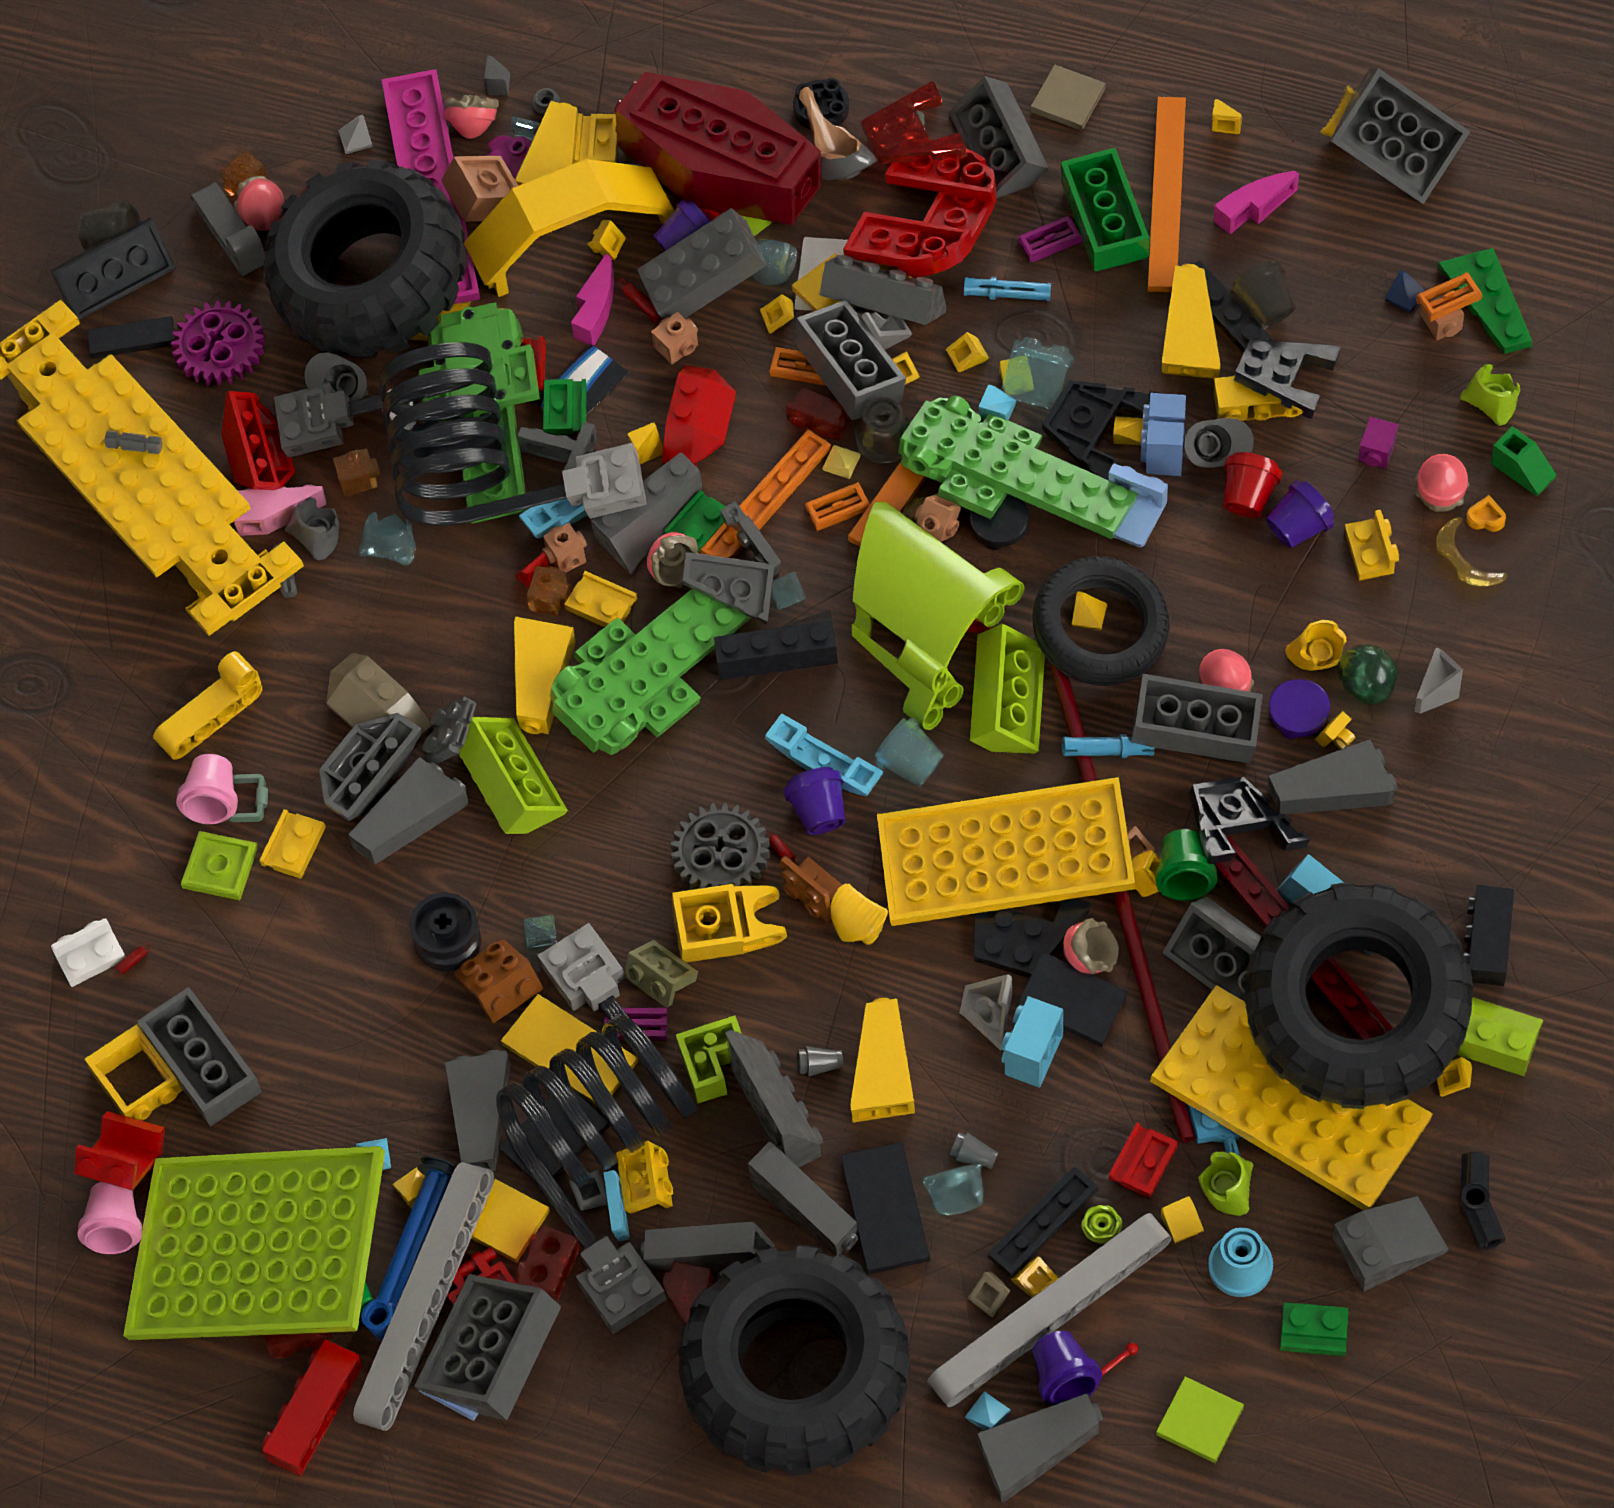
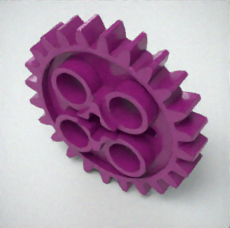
M218 300L215 303V307L210 308L206 302L203 311L194 307V316L185 314L186 323H177L179 331L173 332L175 341L171 342L172 353L175 361H177L179 370L184 369L187 378L193 375L196 383L204 378L206 386H209L212 380H216L217 385L221 386L222 379H227L228 383L232 384V377L235 375L242 380V371L245 370L252 373L251 363L259 364L258 355H264L262 346L266 345L262 325H260L257 316H252L250 309L243 311L242 304H238L233 309L231 301H228L225 307H221Z

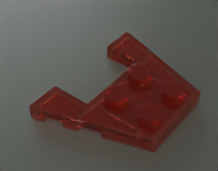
M934 81L925 84L861 121L863 131L879 164L915 161V157L931 156L932 160L943 159V155L956 154L957 158L968 157L967 148L959 132L930 140L916 112L942 105L941 95Z

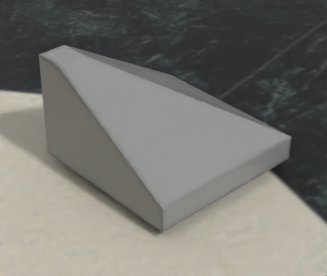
M363 115L357 116L338 130L345 154L373 147Z

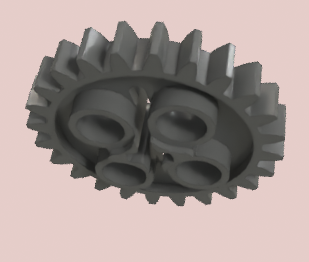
M712 803L710 812H706L704 808L699 807L700 815L698 817L692 813L688 814L690 823L680 821V829L682 831H674V839L676 841L671 842V850L673 851L671 859L672 863H675V873H681V882L684 883L690 880V890H694L698 886L702 889L728 884L752 886L751 877L761 879L759 869H767L765 859L770 858L769 849H767L770 847L769 838L765 837V827L759 828L760 821L758 817L750 820L751 814L749 810L741 815L739 805H736L732 811H728L727 803L723 804L721 810H717L715 804ZM704 833L713 834V836L709 838L700 837ZM735 835L744 836L742 839L736 841L731 839ZM701 860L710 861L707 865L703 866L697 864ZM732 862L740 863V865L736 868H730L727 866Z

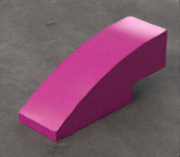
M1296 171L1279 173L1256 180L1239 188L1214 205V222L1230 235L1249 218L1259 224L1298 190L1299 174Z
M606 254L576 296L579 312L571 322L573 336L575 339L588 345L594 346L608 320L613 302L614 273L610 255Z

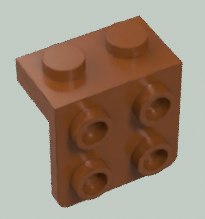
M499 940L490 944L485 951L473 959L467 960L455 971L456 978L477 997L487 1018L493 1024L544 989L530 962L506 940Z

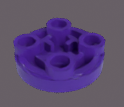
M1293 679L1280 684L1273 691L1269 701V716L1274 726L1282 732L1284 737L1295 739L1296 737L1310 736L1327 725L1330 702L1326 692L1318 684L1305 679Z

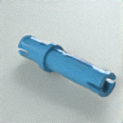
M965 277L964 296H988L990 300H995L996 297L1050 301L1051 283L997 280V277H991V279Z
M1120 734L1119 737L1062 738L1063 757L1113 755L1119 756V758H1127L1134 755L1154 756L1155 747L1132 743L1131 737H1127L1126 734Z

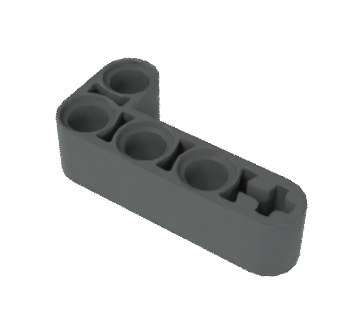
M216 182L190 195L199 215L240 276H244L264 265L265 253L258 234L251 225L246 227Z

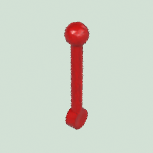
M1129 1343L1124 1352L1101 1368L1102 1376L1129 1355L1137 1354L1139 1350L1137 1344Z

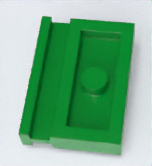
M573 379L544 380L543 431L552 435H572L573 432H580L583 422H586L587 418L586 379H582V381H573Z
M699 490L665 528L664 534L677 532L695 538L699 554V550L723 525L724 520L720 512L726 506L711 496L710 498L707 497L703 491Z
M1284 1302L1280 1351L1345 1356L1349 1308Z

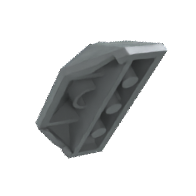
M399 713L356 724L319 769L325 806L348 821L370 811L406 766L422 732V728Z

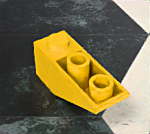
M1235 376L1214 378V400L1217 419L1233 418L1240 421L1256 419L1262 421L1272 417H1295L1303 413V410L1293 405L1290 409L1281 405V399L1269 393L1267 396H1263L1234 381Z

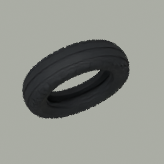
M1110 557L1081 558L1057 569L1041 586L1036 596L1032 613L1034 635L1047 660L1066 676L1090 685L1112 686L1129 682L1141 676L1157 662L1164 651L1169 636V612L1165 599L1157 585L1137 567ZM1087 588H1104L1117 592L1128 599L1137 610L1142 625L1141 636L1132 647L1116 654L1103 655L1084 650L1076 645L1063 629L1060 619L1062 604L1072 594Z

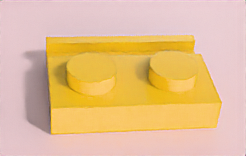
M578 113L575 163L585 159L616 163L618 146L617 133L615 132V114L583 116V114Z
M585 571L581 581H578L564 606L566 611L606 627L617 617L624 622L631 611L633 603H636L638 598L637 593Z
M284 809L259 860L261 866H269L273 870L301 879L326 828L324 822L297 813L295 815Z

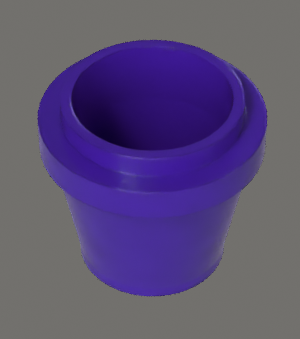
M682 199L678 202L675 211L653 235L664 251L710 222L693 201L690 200L687 203Z
M1295 480L1289 485V491L1268 517L1265 518L1273 533L1290 549L1321 531L1327 532L1334 526L1333 518H1335V514L1330 505L1306 481L1301 483Z
M820 767L802 772L792 777L783 789L785 800L793 806L808 835L827 833L846 823L841 788L844 781L841 772L833 770L831 767Z
M1052 1332L1039 1339L1033 1346L1032 1354L1040 1381L1038 1391L1046 1404L1054 1406L1084 1394L1091 1396L1095 1392L1102 1379L1100 1367L1094 1359L1088 1357L1070 1332Z

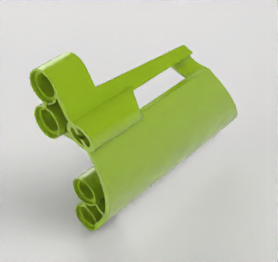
M875 502L865 526L857 560L853 591L856 620L852 624V636L910 689L903 711L925 730H930L941 721L943 708L955 706L962 698L963 686L956 682L948 671L947 666L965 632L975 618L987 627H993L998 624L1004 615V606L1017 603L1023 596L1025 586L1002 568L982 573L887 502ZM872 617L905 642L904 649L898 659L870 638L873 626Z

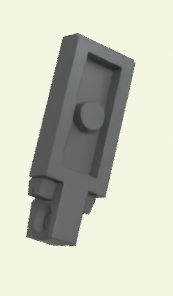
M736 501L721 509L720 514L726 526L734 527L737 530L736 536L745 549L749 547L755 555L753 557L754 562L774 564L773 576L779 573L781 560L750 517L744 514Z

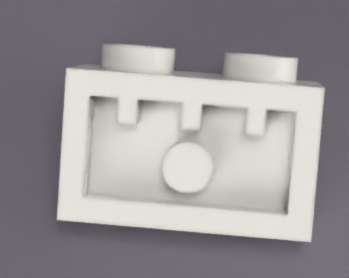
M106 918L100 921H93L87 924L84 929L72 935H65L51 945L56 959L71 987L117 965L125 958V954Z

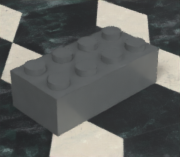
M731 208L637 270L657 313L663 319L670 318L676 312L687 318L767 266V262L747 221Z
M847 300L797 318L793 342L852 420L902 402L906 381L905 376Z
M1142 674L1137 695L1131 742L1149 747L1251 764L1256 749L1263 694Z
M190 987L137 1021L141 1031L172 1071L182 1090L210 1127L262 1092L256 1076Z

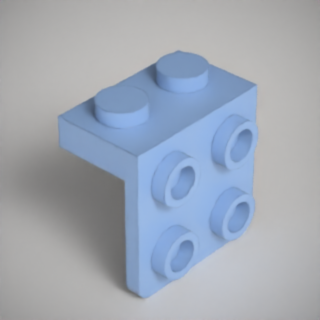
M1113 463L1109 471L1108 481L1138 493L1136 502L1113 538L1136 547H1143L1167 504L1168 484L1163 483L1157 477H1148L1137 473L1131 467L1119 466Z

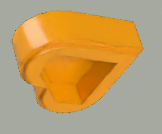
M1490 495L1471 506L1466 515L1468 526L1476 530L1486 528L1489 531L1496 532L1504 527L1506 521L1505 512Z

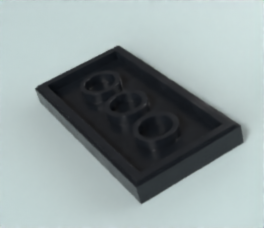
M149 217L51 269L50 272L68 308L80 320L176 269L153 219Z
M903 1142L841 1155L868 1275L931 1261Z

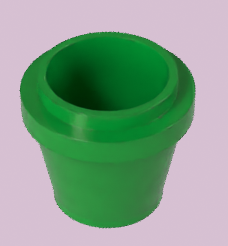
M1189 829L1175 830L1168 833L1162 840L1160 862L1155 871V882L1157 889L1164 896L1179 901H1191L1209 893L1217 883L1215 864H1208L1200 834L1196 831Z

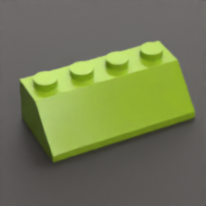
M1003 623L977 636L970 741L991 752L1035 754L1039 752L1045 656L1037 641Z
M472 717L471 723L467 725L469 730L464 746L459 749L458 755L465 763L473 781L477 784L485 798V802L491 808L505 834H527L565 815L568 811L515 719Z
M1472 997V1013L1466 1037L1457 1055L1525 1076L1543 1020Z

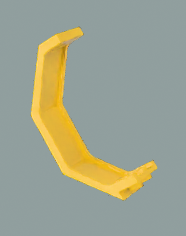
M585 159L512 188L465 240L464 245L484 285H487L489 289L494 287L498 297L509 293L506 271L538 237L605 210L657 214L662 224H664L674 212V209L651 167Z

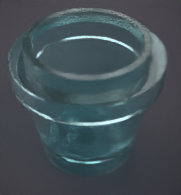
M913 717L908 721L903 718L874 755L877 758L875 765L882 771L887 769L921 787L935 771L945 755L919 727L920 722Z

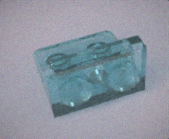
M1025 337L1024 341L1015 339L1001 391L1006 393L1010 399L1051 410L1061 394L1067 369L1072 368L1075 357L1068 354L1069 349L1066 347L1052 344L1050 349L1040 346L1042 341L1028 337Z

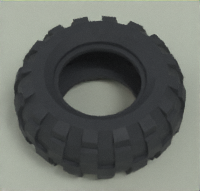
M370 160L367 166L354 163V161L337 165L336 173L327 177L318 173L307 180L308 189L299 197L291 194L281 206L282 218L280 221L272 222L266 242L267 252H265L264 260L265 285L269 289L270 301L287 327L299 339L310 342L316 349L342 357L348 354L359 359L377 358L378 351L385 349L394 354L410 347L408 340L420 332L427 336L438 326L437 317L442 310L450 311L457 299L459 285L457 283L463 281L467 251L463 246V243H465V233L458 215L442 190L436 188L430 179L410 168L406 169L394 163L379 160ZM383 233L401 237L400 246L395 258L375 278L354 286L330 284L331 273L337 259L356 241L370 235Z
M1353 881L1331 884L1330 888L1314 894L1308 892L1292 901L1287 910L1279 917H1274L1261 933V938L1254 953H1251L1246 972L1245 1004L1248 1025L1255 1045H1258L1267 1060V1064L1282 1080L1286 1079L1298 1088L1301 1094L1318 1102L1324 1100L1339 1104L1342 1108L1364 1109L1366 1106L1378 1104L1388 1106L1406 1100L1409 1095L1423 1087L1427 1088L1443 1074V1071L1453 1057L1457 1056L1466 1037L1472 1013L1473 982L1470 965L1467 964L1462 951V944L1452 928L1446 926L1437 917L1432 907L1418 897L1412 899L1396 891V887L1375 883L1373 886L1354 885ZM1364 950L1387 958L1399 968L1408 982L1412 1000L1406 1015L1398 1025L1381 1036L1372 1039L1355 1040L1338 1036L1320 1024L1309 1008L1305 990L1316 968L1333 955L1344 951Z
M800 1245L797 1246V1250L777 1251V1247L755 1252V1258L742 1264L739 1261H735L716 1275V1282L711 1287H708L707 1290L705 1288L701 1290L689 1309L690 1316L687 1324L681 1329L678 1346L679 1377L686 1405L695 1423L701 1426L707 1434L709 1441L725 1455L730 1456L732 1454L741 1459L746 1467L769 1473L772 1469L787 1471L789 1476L811 1475L813 1469L827 1465L835 1469L854 1460L856 1452L867 1445L869 1447L873 1446L888 1430V1423L894 1413L900 1411L907 1392V1379L910 1369L908 1335L903 1317L898 1313L892 1295L880 1280L869 1277L862 1270V1265L844 1255L839 1254V1256L831 1257L823 1254L821 1248ZM787 1320H806L826 1327L840 1339L847 1351L844 1365L837 1378L820 1393L804 1399L785 1400L769 1396L752 1385L741 1369L744 1355L751 1342L768 1327Z

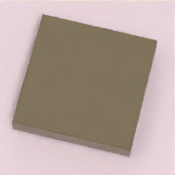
M1054 65L1031 105V112L1082 131L1103 95L1106 83Z

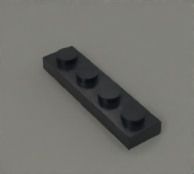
M1200 260L1194 263V265L1205 271L1213 321L1244 353L1250 339L1271 341V336Z
M1074 1166L988 1253V1258L1010 1278H1013L1098 1191V1185Z

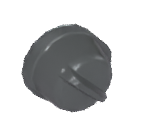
M329 352L319 353L311 358L306 365L304 376L308 388L330 383L335 392L344 390L350 402L363 399L368 393L366 390L367 378L364 371L358 365Z
M1233 418L1196 423L1188 429L1184 437L1186 456L1193 464L1204 468L1224 466L1226 457L1236 452L1251 453L1254 444L1251 429L1244 422Z

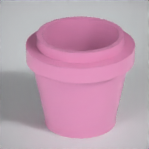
M204 754L193 760L185 783L179 788L176 799L178 809L189 819L202 824H217L228 820L236 813L238 797L234 791L233 768L226 758L215 754Z
M104 1182L95 1184L90 1190L84 1217L78 1223V1238L80 1242L89 1249L102 1254H118L136 1246L142 1237V1224L137 1218L133 1191Z

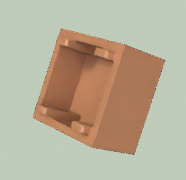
M456 156L452 159L441 179L464 222L483 221L508 192L518 186L501 156Z

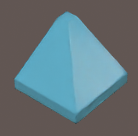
M983 1392L965 1418L985 1431L1001 1425L1011 1409L986 1392Z

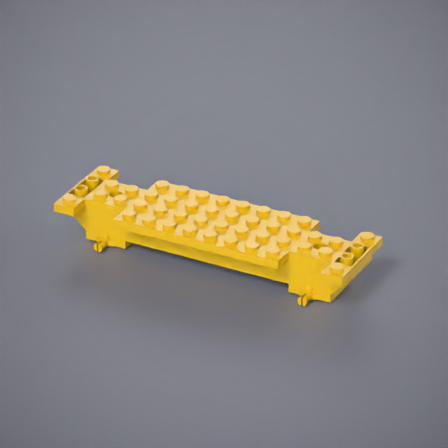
M59 300L0 342V380L7 376L29 409L26 414L16 419V422L156 578L173 565L185 575L188 583L197 592L199 597L192 604L185 607V609L210 636L230 620H237L281 587L280 583L304 567L303 562L285 542H282L270 552L264 549L258 555L230 526L232 522L251 509L247 500L112 354L98 364H93L89 369H86L59 340L60 337L80 324L78 317L62 300ZM112 430L119 431L120 435H122V432L146 435V438L158 436L161 437L163 445L159 454L148 453V450H145V452L122 450L121 446L118 449L107 448L104 439L106 432Z

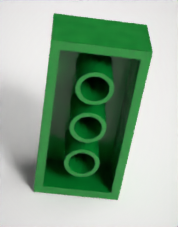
M1116 148L1062 161L1061 184L1094 272L1149 258L1150 238Z

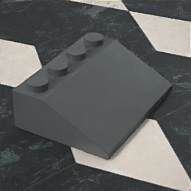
M1370 68L1355 90L1330 141L1415 200L1424 204L1470 134V131L1381 69Z
M733 1030L725 1032L731 1070L771 1143L798 1168L821 1157L820 1145L824 1143L822 1136L816 1126L811 1128L806 1119L809 1118L808 1111L802 1101L796 1102L792 1095L795 1092L794 1086L788 1075L782 1077L778 1069L781 1067V1064L774 1050L768 1052L762 1041Z
M469 1274L414 1387L478 1414L508 1420L561 1306L542 1288Z

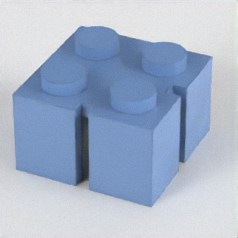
M1151 393L1150 404H1144L1141 462L1146 463V474L1181 476L1186 395Z

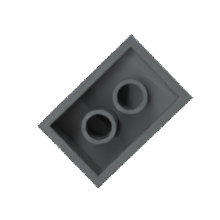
M1418 1196L1363 1210L1334 1224L1333 1240L1363 1292L1449 1251Z

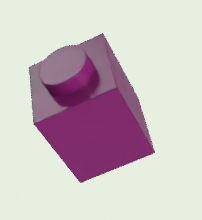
M1370 417L1360 443L1358 461H1362L1372 467L1387 468L1397 441L1399 424Z

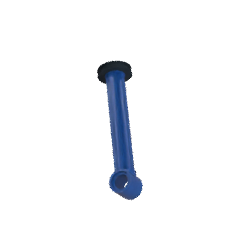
M431 1156L420 1158L422 1164H419L417 1168L418 1171L425 1175V1178L376 1300L370 1301L362 1310V1322L373 1336L380 1341L384 1338L456 1168L454 1164L443 1159ZM386 1316L382 1323L377 1324L380 1318Z

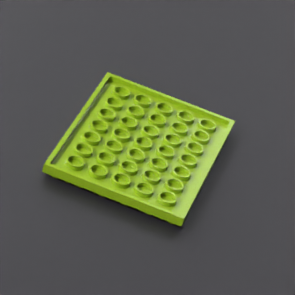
M380 1146L155 1158L123 1336L128 1340L357 1331L385 1150Z

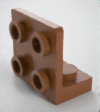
M784 856L780 860L784 891L792 899L796 900L798 898L801 900L813 917H821L825 922L829 923L832 920L830 912L831 901L842 884L809 856L799 866Z

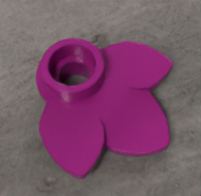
M506 135L498 136L488 143V147L492 152L487 156H501L513 178L516 179L532 142L525 136H517L515 138Z

